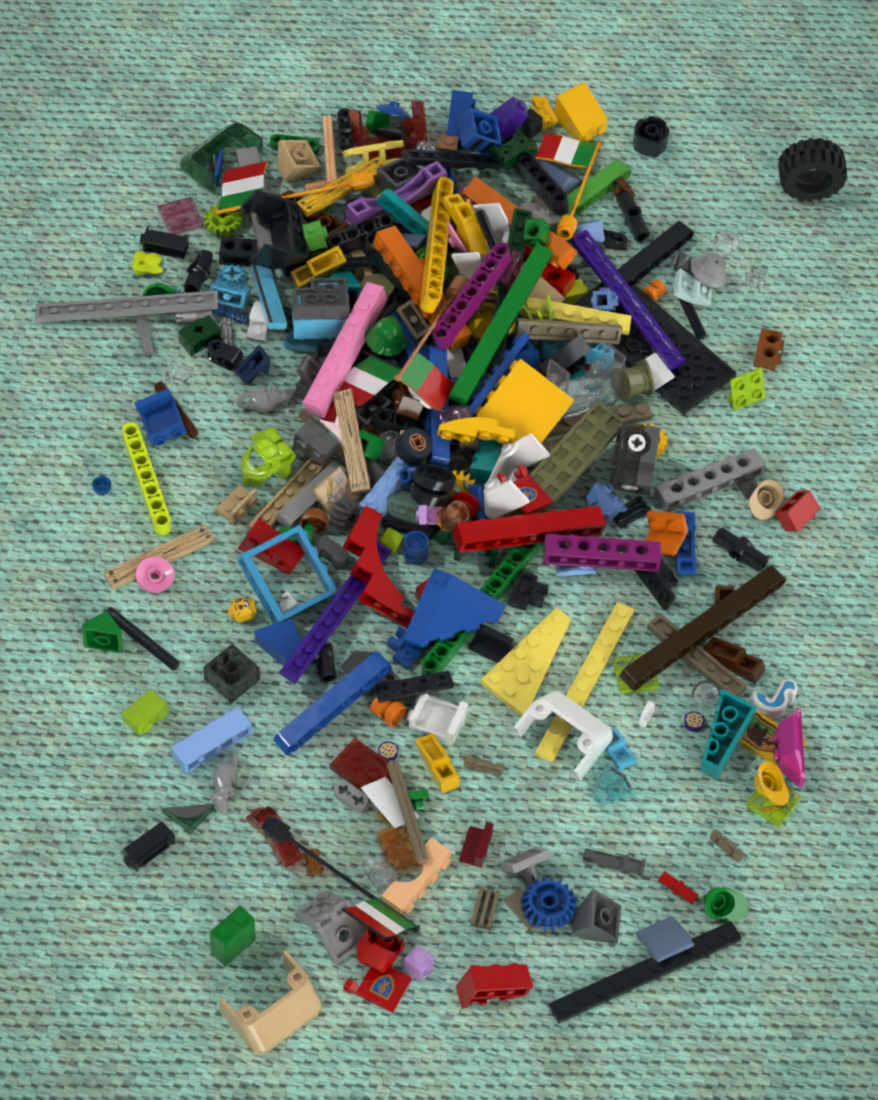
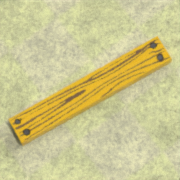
M376 157L325 187L348 182V178H351L350 174L362 171H372L373 178L376 179L377 168L386 165V163L379 157ZM348 185L316 192L296 203L300 205L302 213L309 217L354 190L353 188L350 189Z

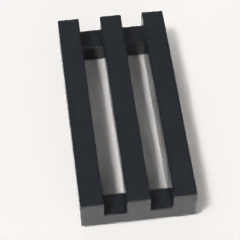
M638 496L625 503L624 505L628 510L623 513L619 512L613 521L621 529L645 516L648 511H651V507H647V503L642 501L641 496ZM643 508L641 511H639V512L633 514L632 516L626 518L625 520H623V521H621V522L619 521V520L625 518L626 516L631 515V514L634 513L635 511H637V510Z

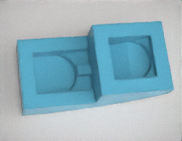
M616 727L611 729L613 739L605 751L616 768L621 771L636 764V757L626 746L625 738Z

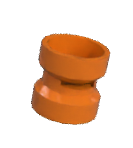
M659 279L653 280L650 286L642 289L655 302L658 300V297H662L667 293L666 286Z

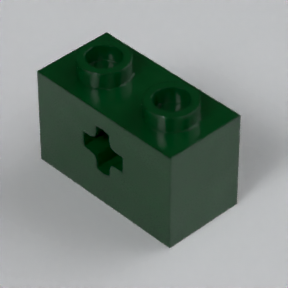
M207 315L178 331L179 343L192 356L207 348L211 340H221V329Z

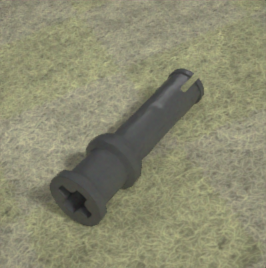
M585 848L583 861L620 869L622 873L627 871L638 874L639 877L643 876L646 859L638 860L630 858L629 855H624L623 857L588 848Z

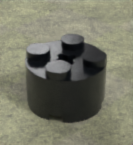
M648 116V119L643 120L642 118L638 120L635 124L633 136L634 150L642 155L653 158L662 154L668 144L669 128L666 126L667 123L655 116Z

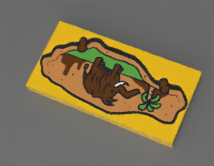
M756 711V716L742 738L740 745L766 761L777 765V761H774V749L777 748L776 744H773V732L777 731L778 723ZM803 739V747L807 741L805 739Z

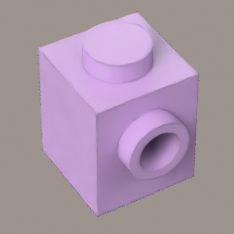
M419 945L404 958V970L419 982L434 969V957Z

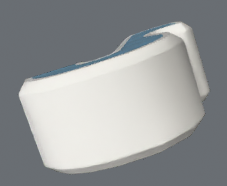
M791 679L782 680L772 700L755 691L753 692L751 704L757 706L756 711L771 720L779 719L785 714L788 701L790 703L794 702L798 686Z

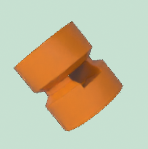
M376 697L370 706V712L378 718L383 717L382 721L393 728L404 718L407 707L398 700L379 703Z

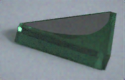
M204 804L164 808L162 814L189 834H192L215 810V805Z

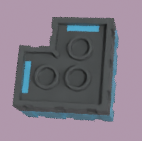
M310 278V287L293 288V338L301 340L307 338L337 339L350 314L347 278Z

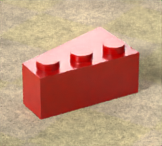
M259 518L247 533L238 549L247 552L281 533ZM286 539L253 557L290 575L305 553L300 546L290 539Z

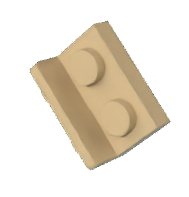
M239 485L215 509L216 513L234 524L237 520H241L249 508H253L258 501L257 490L252 489L249 491Z

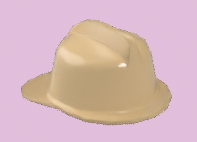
M775 480L761 482L749 499L751 513L760 520L770 519L784 499L783 488Z

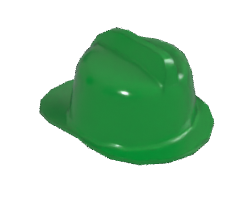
M715 887L702 896L705 912L713 919L724 922L732 921L733 923L742 920L748 912V899L738 891Z

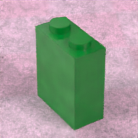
M241 905L209 932L211 954L225 967L256 940L255 918Z

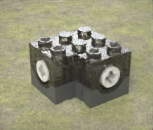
M623 422L622 427H618L612 464L616 468L611 469L609 484H613L614 490L650 495L660 427L644 426L629 422Z

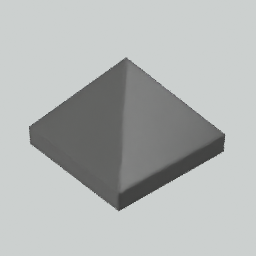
M753 477L738 483L737 486L745 499H748L757 488L758 483Z

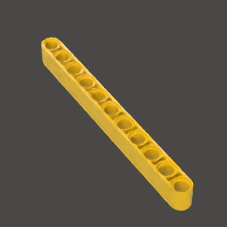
M447 177L439 178L432 193L420 308L427 313L435 312L443 291L450 214L442 203L443 196L453 195L454 186L453 181Z

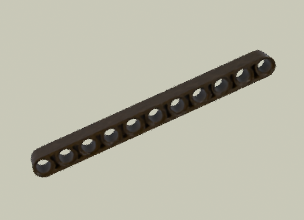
M773 565L767 567L622 670L619 678L632 691H636L781 588L786 582V578Z

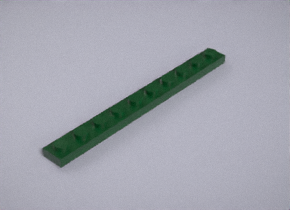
M514 208L507 241L511 253V262L500 276L492 320L521 271L526 246L524 240L526 219H531V211ZM508 334L488 369L492 370L496 364L500 365L503 362L501 357L505 353Z

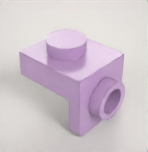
M419 505V510L416 511V519L419 521V525H442L443 507Z

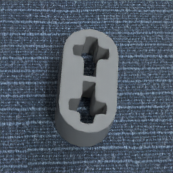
M344 781L335 785V798L352 811L361 813L368 808L367 796L357 788ZM340 789H347V794H340ZM356 801H363V805H355Z

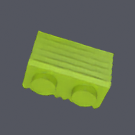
M149 689L122 712V720L139 736L143 732H149L157 720H163L166 717L168 703L152 689Z

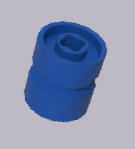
M411 531L405 536L403 556L407 563L417 566L426 562L429 539L425 533Z

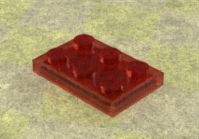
M356 738L329 765V769L363 793L364 791L361 787L384 777L392 784L387 768L389 761Z

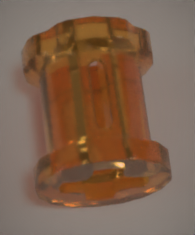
M309 849L318 857L321 855L319 849ZM305 852L302 854L303 859L306 860V872L308 875H317L324 871V866Z

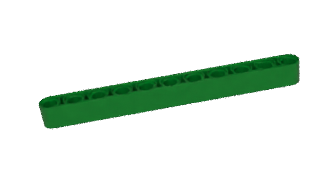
M538 243L535 245L448 397L450 400L466 407L554 251Z
M544 543L514 546L480 588V591L499 601L517 579L519 571L525 569ZM462 630L454 633L453 638L441 642L438 640L422 661L421 675L442 672L474 631L465 633Z

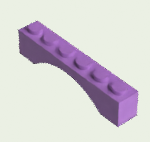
M436 161L422 168L414 178L394 192L410 205L431 195L439 178L447 177V171ZM362 197L347 204V219L352 225L388 212L376 203L379 197Z

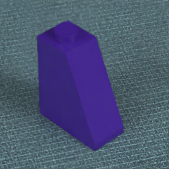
M514 96L490 113L497 116L501 140L506 136H514L516 129L521 127L528 117L526 104Z

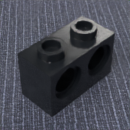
M221 236L219 265H231L233 263L234 266L251 267L249 259L257 252V240Z

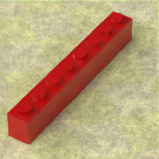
M587 506L579 509L570 508L562 511L552 510L545 513L535 512L512 517L479 519L470 522L462 521L456 523L453 537L458 552L464 553L544 543L546 534L577 535L582 537L602 536L606 522L600 506Z

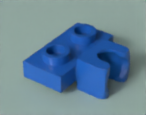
M399 626L395 634L398 639L390 636L386 644L396 652L392 659L408 670L428 646L420 648L404 642L403 639L407 630Z

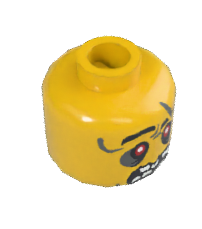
M249 596L232 599L231 606L228 607L230 618H234L237 623L254 619L255 614L258 613L255 600Z

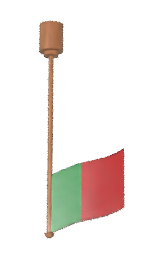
M462 275L454 277L445 291L448 301L404 367L394 377L395 381L404 383L429 407L437 412L441 410L447 401L455 383L446 378L418 351L450 303L454 302L469 281Z

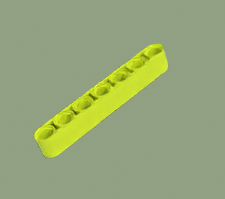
M132 422L126 423L122 427L123 442L153 529L160 536L167 535L171 531L170 515L137 424Z

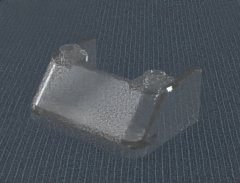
M607 342L604 346L603 358L591 364L589 375L570 381V373L553 359L549 360L547 379L575 400L562 416V419L567 420L585 414L597 400L606 407L614 405L620 396L626 356Z

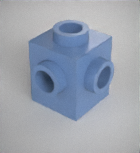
M599 288V291H593L591 305L593 309L616 311L618 296L616 292L610 291V288Z

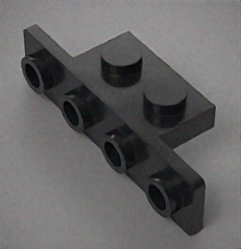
M661 558L658 572L634 571L663 610H667L676 599L670 587L676 586L679 581Z
M443 671L375 684L373 689L378 702L381 703L453 689L454 683L450 672Z

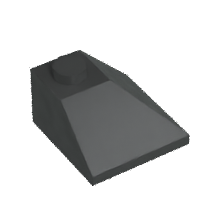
M591 890L575 911L572 933L584 940L618 943L621 905L597 890Z

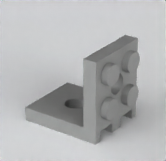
M329 891L319 893L316 899L310 903L303 904L299 908L300 910L294 914L299 921L316 929L332 962L337 965L356 951V943L364 933V929L358 921L342 911L343 908L352 907L349 900ZM342 930H346V937L340 940L339 933Z

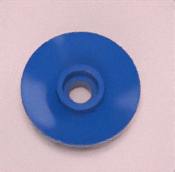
M390 101V104L376 105L377 110L400 118H409L410 116L404 109L400 108V103Z

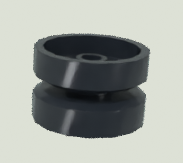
M418 465L414 471V481L409 491L410 496L414 500L428 506L444 507L448 505L452 496L451 490L456 481L455 474L437 465Z

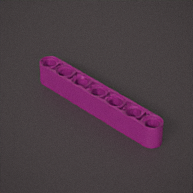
M497 243L433 329L432 335L437 348L446 349L452 344L510 264L511 253L506 243Z

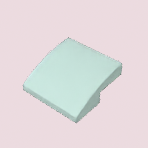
M680 268L675 275L673 295L689 303L709 307L711 305L712 288L703 285L695 277Z

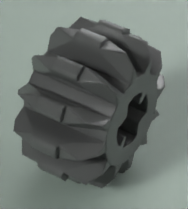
M346 498L338 500L330 512L329 520L331 525L344 531L353 528L359 516V504Z

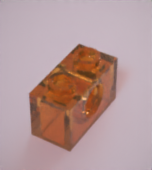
M391 825L377 831V842L394 872L397 873L417 864V859L409 840L410 837L407 829L401 826L394 828ZM400 845L403 848L397 849L395 846Z

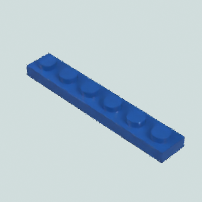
M525 332L521 337L517 335L512 342L514 347L511 351L506 350L501 357L503 362L500 365L496 364L490 372L493 374L490 379L486 378L481 384V392L479 394L475 393L469 402L472 403L470 407H464L459 414L461 419L473 417L476 410L528 342L530 335Z

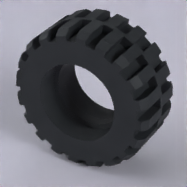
M823 138L799 140L798 143H793L789 148H786L779 158L778 169L781 187L790 197L797 198L800 201L807 200V202H812V200L820 201L822 198L827 199L832 194L838 193L847 181L844 152L836 143L833 144L831 140H824Z

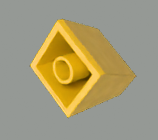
M584 81L556 96L555 115L559 120L557 123L573 139L589 142L594 136L601 135L607 130L608 118Z

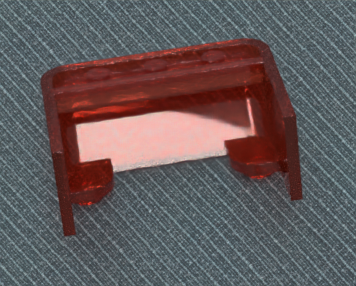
M411 100L413 117L405 118L401 122V126H406L407 130L406 137L403 140L404 147L385 149L386 160L403 158L401 156L403 149H428L424 101ZM349 109L351 135L356 147L402 140L400 136H395L394 139L384 135L369 137L368 129L362 125L361 111ZM378 151L368 152L369 161L379 157Z

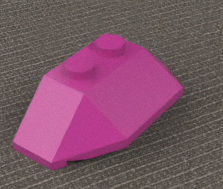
M797 707L778 724L777 731L773 732V744H776L777 748L774 749V761H777L778 768L798 787H803L805 765L801 708Z

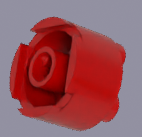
M367 928L356 943V951L358 953L356 957L361 963H366L379 972H385L393 965L405 947L404 939L402 937L400 940L398 935L391 939H382Z

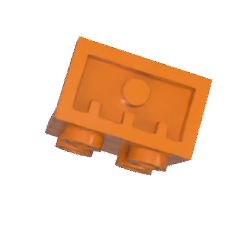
M648 511L646 516L650 531L644 541L653 540L661 542V554L675 556L688 533L684 513Z

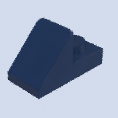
M258 345L234 372L244 384L249 385L260 372L264 374L269 373L271 358Z

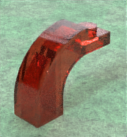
M269 806L253 810L246 819L251 826L260 831L265 837L277 862L287 868L301 860L303 856L297 846L288 840L286 843L281 842L278 844L260 829L269 815L273 818L276 816L283 821L279 815Z

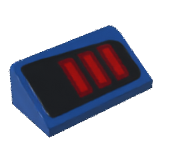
M219 149L210 159L205 185L219 186L224 162L223 149Z

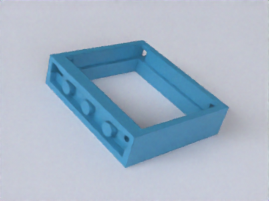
M301 525L272 538L237 558V562L272 624L291 619L333 597L338 592L336 582L329 577L326 565L320 561L316 547L311 545L308 540V533L305 529H302ZM295 535L326 592L282 614L251 557Z

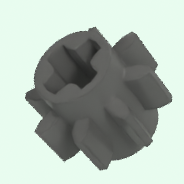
M679 253L678 257L674 255L671 262L674 265L673 270L678 271L681 268L685 272L687 270L691 272L690 262L692 257L683 253Z

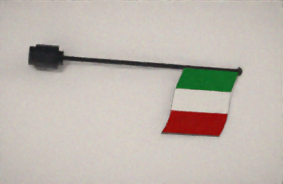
M282 307L287 327L293 329L292 309ZM361 349L360 352L369 357L349 371L339 391L351 388L355 407L360 408L373 400L384 388L394 382L395 375L399 374L402 367Z
M269 815L260 829L269 838L278 844L281 842L286 843L287 840L371 898L353 907L343 908L342 911L382 939H391L409 930H414L415 932L420 930L419 924L417 926L291 838L292 833L289 831L291 829L289 825L276 816L273 818Z

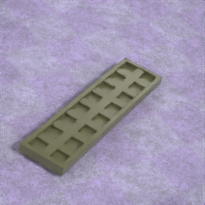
M597 400L551 450L550 456L543 459L530 473V477L554 502L529 514L548 512L627 425L626 421ZM519 507L503 516L512 517L528 514Z

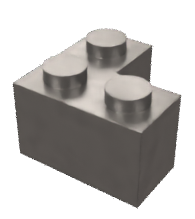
M309 419L295 433L292 450L298 460L306 462L311 457L314 461L323 465L337 451L339 441Z

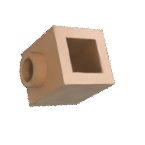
M441 135L440 142L437 141L436 150L458 153L459 137Z

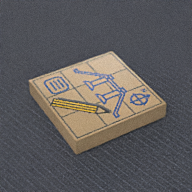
M336 467L311 490L329 517L331 516L330 512L333 510V506L336 505L338 500L346 498L356 502L361 497L359 494H352L349 479L340 467Z

